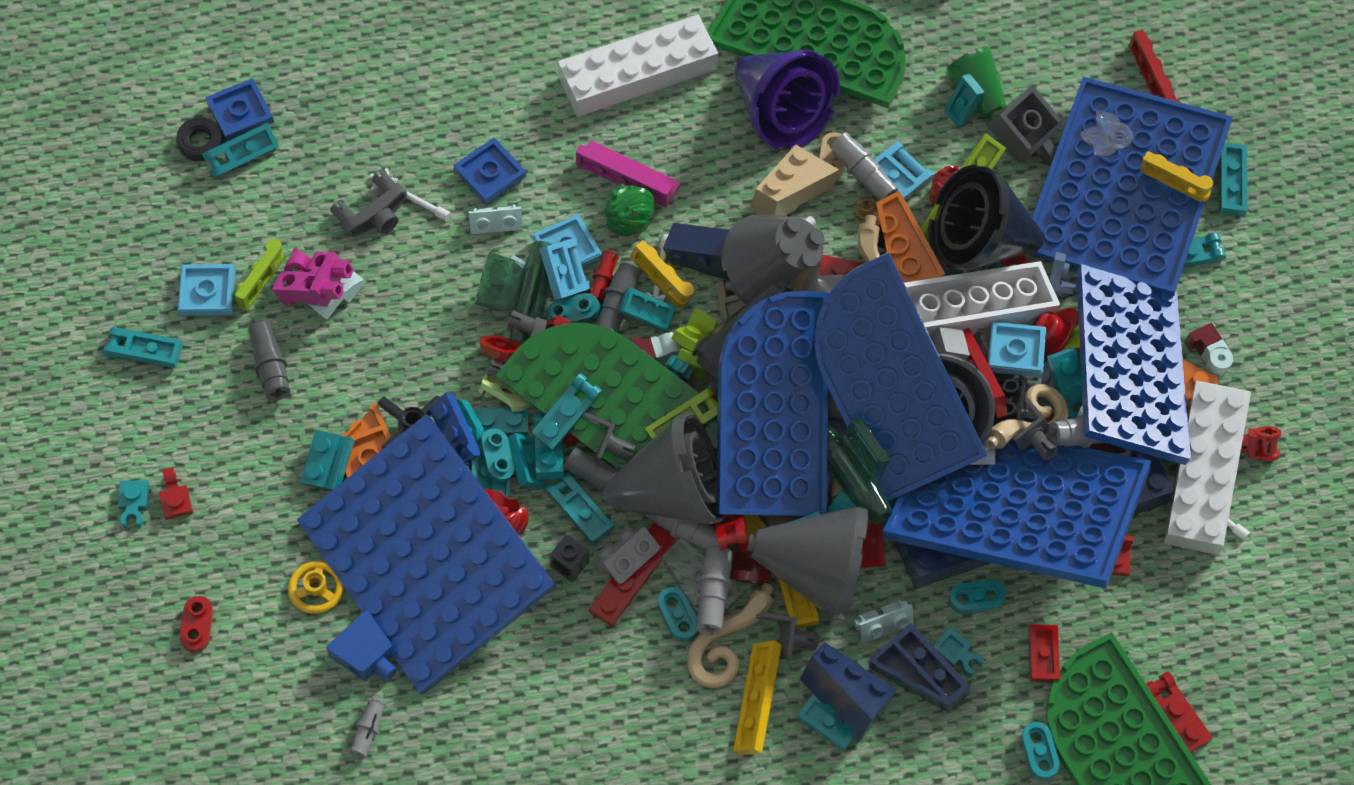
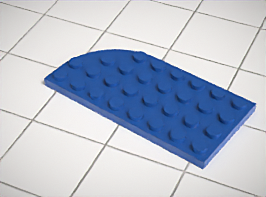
M887 252L853 269L835 285L823 303L816 323L815 353L823 379L885 503L987 457V453L890 253Z
M792 291L768 297L744 312L730 329L721 350L718 367L716 514L807 516L815 512H819L820 515L827 513L828 387L816 359L815 332L820 310L829 292Z

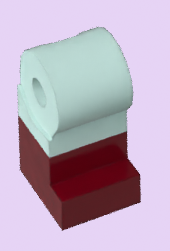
M1212 322L1190 332L1184 341L1189 351L1196 348L1205 361L1206 371L1217 377L1225 375L1233 363L1232 353Z
M673 332L662 334L659 337L641 339L640 336L630 339L632 343L660 364H666L670 356L675 355L678 357L679 351L682 348L680 344L671 339Z

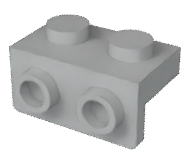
M629 526L617 536L619 540L612 546L609 544L601 549L597 554L599 558L593 562L599 572H609L617 583H623L660 550V546L645 527L631 528Z

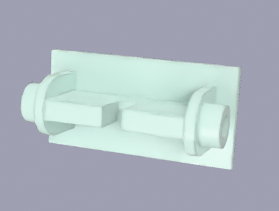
M513 205L510 207H498L496 210H492V208H474V211H469L471 234L523 230L521 207Z
M898 600L881 607L883 615L879 616L876 610L858 615V619L853 620L856 630H860L862 644L877 640L898 630H904L911 623L914 625L912 604L908 605L906 601L901 602Z

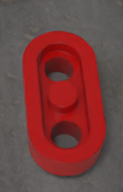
M498 335L486 336L480 339V352L486 355V357L496 359L504 364L521 346L520 343Z
M194 596L185 603L183 608L180 642L183 648L191 653L203 651L210 642L214 610L211 602L206 597ZM196 606H202L200 612H193ZM192 633H199L196 639H189Z

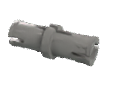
M369 697L363 717L356 724L358 730L351 748H349V753L361 758L367 757L374 735L378 734L380 729L378 724L387 705L385 701L376 697Z

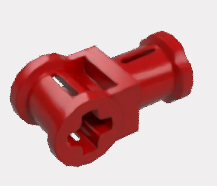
M1273 426L1248 428V434L1243 435L1240 453H1248L1249 459H1259L1262 461L1278 460L1280 458L1278 439L1281 437V430Z

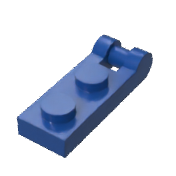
M444 393L429 410L437 427L468 466V461H473L480 455V449L454 394Z

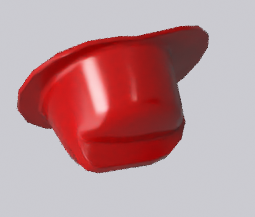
M1075 308L1062 309L1057 313L1052 311L1045 312L1033 323L1032 326L1046 327L1044 360H1048V356L1058 353L1065 348L1079 320L1078 311Z

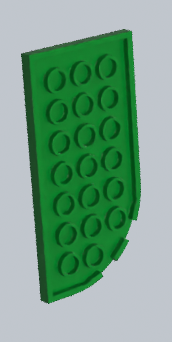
M727 0L708 31L715 47L743 57L796 50L815 51L830 60L836 68L840 81V92L885 108L890 107L905 75L906 56L904 43L898 30H894L887 22V18L880 12L853 0Z
M566 323L547 328L535 334L512 354L496 375L497 379L546 415L570 387L574 379L582 373L588 378L587 382L592 386L597 385L603 390L586 413L615 424L612 431L614 433L613 436L636 445L635 450L630 452L633 453L631 459L652 440L645 430L646 427L699 394V392L621 334L609 328L590 323ZM579 390L575 396L580 401H583L587 395ZM705 403L697 406L702 414L709 411ZM717 418L703 425L715 451L717 449ZM580 419L569 433L593 452L597 453L606 429ZM607 451L602 456L606 462L616 469L618 467L623 468L629 462Z
M1112 632L1081 648L1066 661L1060 670V681H1054L1051 686L1047 701L1046 719L1057 755L1075 785H1211Z

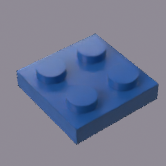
M253 78L205 97L226 141L232 140L265 123L271 124L274 122L273 116Z
M495 137L453 165L454 171L485 205L527 177L526 170Z

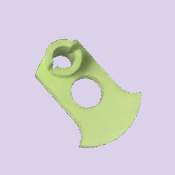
M487 374L483 377L478 392L482 395L485 390L484 397L493 398L495 396L508 404L512 412L524 411L531 405L496 377L488 376ZM503 388H504V389H508V390H510L513 394L505 393V392L502 391L501 389H503Z

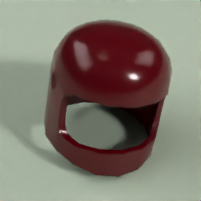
M748 543L738 544L733 554L730 579L756 585L770 584L772 573L751 558L752 552L747 551Z

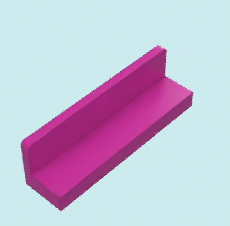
M590 141L587 147L580 144L576 150L577 166L619 186L623 183L625 186L645 188L654 196L655 203L666 208L680 187L679 181L594 141Z

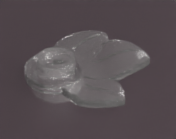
M1097 111V126L1088 128L1080 133V136L1087 144L1095 146L1094 155L1100 157L1113 155L1117 149L1126 148L1133 140V132L1129 126L1121 123L1117 115L1106 111ZM1116 136H1123L1124 138L1118 139Z

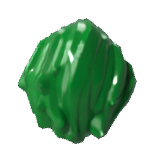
M622 183L617 189L612 190V193L605 199L607 202L606 208H604L606 211L605 216L607 217L606 224L611 232L630 236L645 231L649 226V220L654 214L655 202L654 196L649 190L636 186H625Z

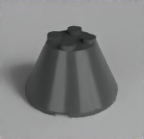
M755 214L743 218L729 230L722 246L723 271L727 272L732 283L731 289L745 304L773 283L779 284L780 281L794 287V291L815 292L823 256L824 234L808 221L795 216Z

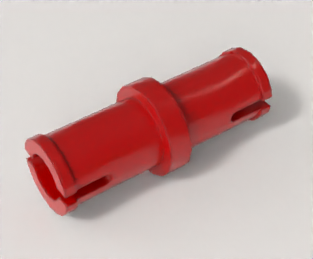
M611 250L603 251L598 270H595L593 273L594 281L589 292L597 298L600 304L603 303L604 291L612 281L613 272L619 260V255L616 253L613 257L615 252Z

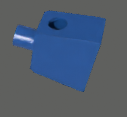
M367 610L326 646L331 659L364 681H367L376 673L386 682L397 672V669L388 661L393 657L391 654L394 651L393 646Z

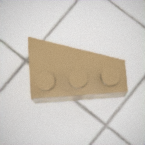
M795 145L755 189L750 210L757 214L785 216L797 210V207L806 201L810 203L815 200L816 196L824 192H831L834 189L839 169Z

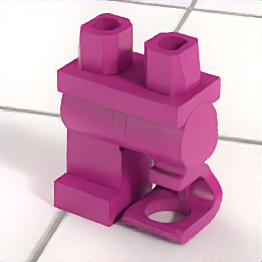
M294 248L284 267L285 271L280 272L272 290L282 304L286 306H293L295 302H305L311 305L320 304L321 306L328 307L331 299H341L344 292L343 286L340 283L341 278H351L354 268L349 261L340 260L335 252L325 253L317 251L312 259H310L308 255ZM293 266H298L297 272L293 271ZM286 281L289 286L283 287L284 282Z

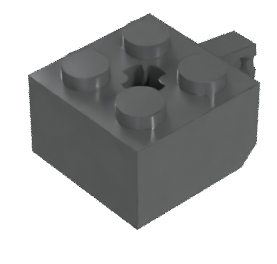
M1032 85L1015 97L986 125L1018 163L1034 154L1048 164L1053 161L1057 150L1053 145L1051 136L1062 127V120Z

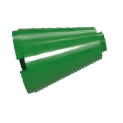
M985 46L975 49L977 52L975 55L969 56L966 53L953 61L946 68L945 74L956 87L962 76L970 74L985 92L976 110L984 119H992L1007 105L992 51L989 47Z

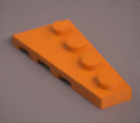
M900 190L876 202L886 250L890 253L903 282L946 276Z

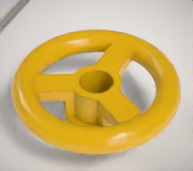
M312 561L301 565L294 571L288 583V595L291 602L296 608L308 614H321L333 609L340 602L344 593V586L327 562ZM324 570L329 572L335 579V593L326 588ZM305 574L303 577L304 588L296 590L298 580ZM314 583L320 584L317 588L311 587ZM309 595H320L328 602L312 606L302 602L300 599Z

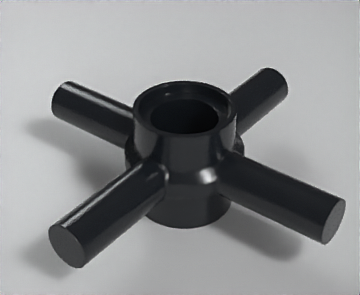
M383 396L378 401V405L398 420L397 426L399 430L381 446L382 450L412 426L410 423L415 424L426 414L430 416L429 408L440 397L434 396L422 409L408 407L403 411Z

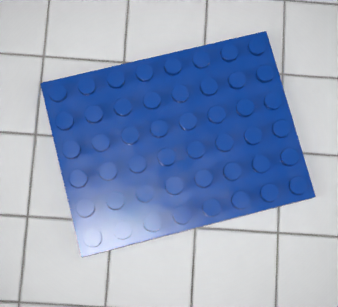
M1083 76L1032 216L1043 232L1044 242L1037 252L1029 255L1054 262L1056 252L1066 254L1065 263H1069V267L1078 269L1083 264L1126 277L1136 283L1143 282L1158 293L1162 291L1174 297L1205 202L1197 201L1140 172L1142 159L1147 151L1153 154L1162 155L1167 161L1177 166L1186 167L1191 173L1199 177L1206 175L1213 180L1233 116Z
M427 414L296 519L363 613L367 610L391 642L394 649L391 654L420 694L426 693L557 587Z
M1012 439L1003 448H995V465H967L899 496L883 529V539L1106 589L1148 477L1151 461L1091 448H1082L1081 446H1056L1058 448L1057 453L1052 456L1048 451L1047 454L1051 459L1043 460L1032 445L1024 451H1020L1014 439Z

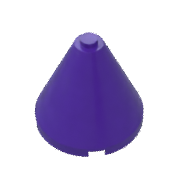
M796 50L745 56L735 66V76L753 130L763 142L779 150V147H787L791 150L795 145L799 147L806 145L823 131L835 112L831 109L834 96L839 97V76L831 61L815 51Z

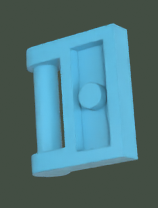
M899 141L895 142L874 159L881 166L882 171L898 187V191L900 190L905 201L923 186L928 185L935 175L930 169L926 170L910 156ZM897 157L898 159H900V160H901L909 169H911L918 177L915 178L907 169H905V168H904L897 160H895L894 158Z
M576 237L539 248L554 300L591 289L589 281L585 279L576 248L578 245Z

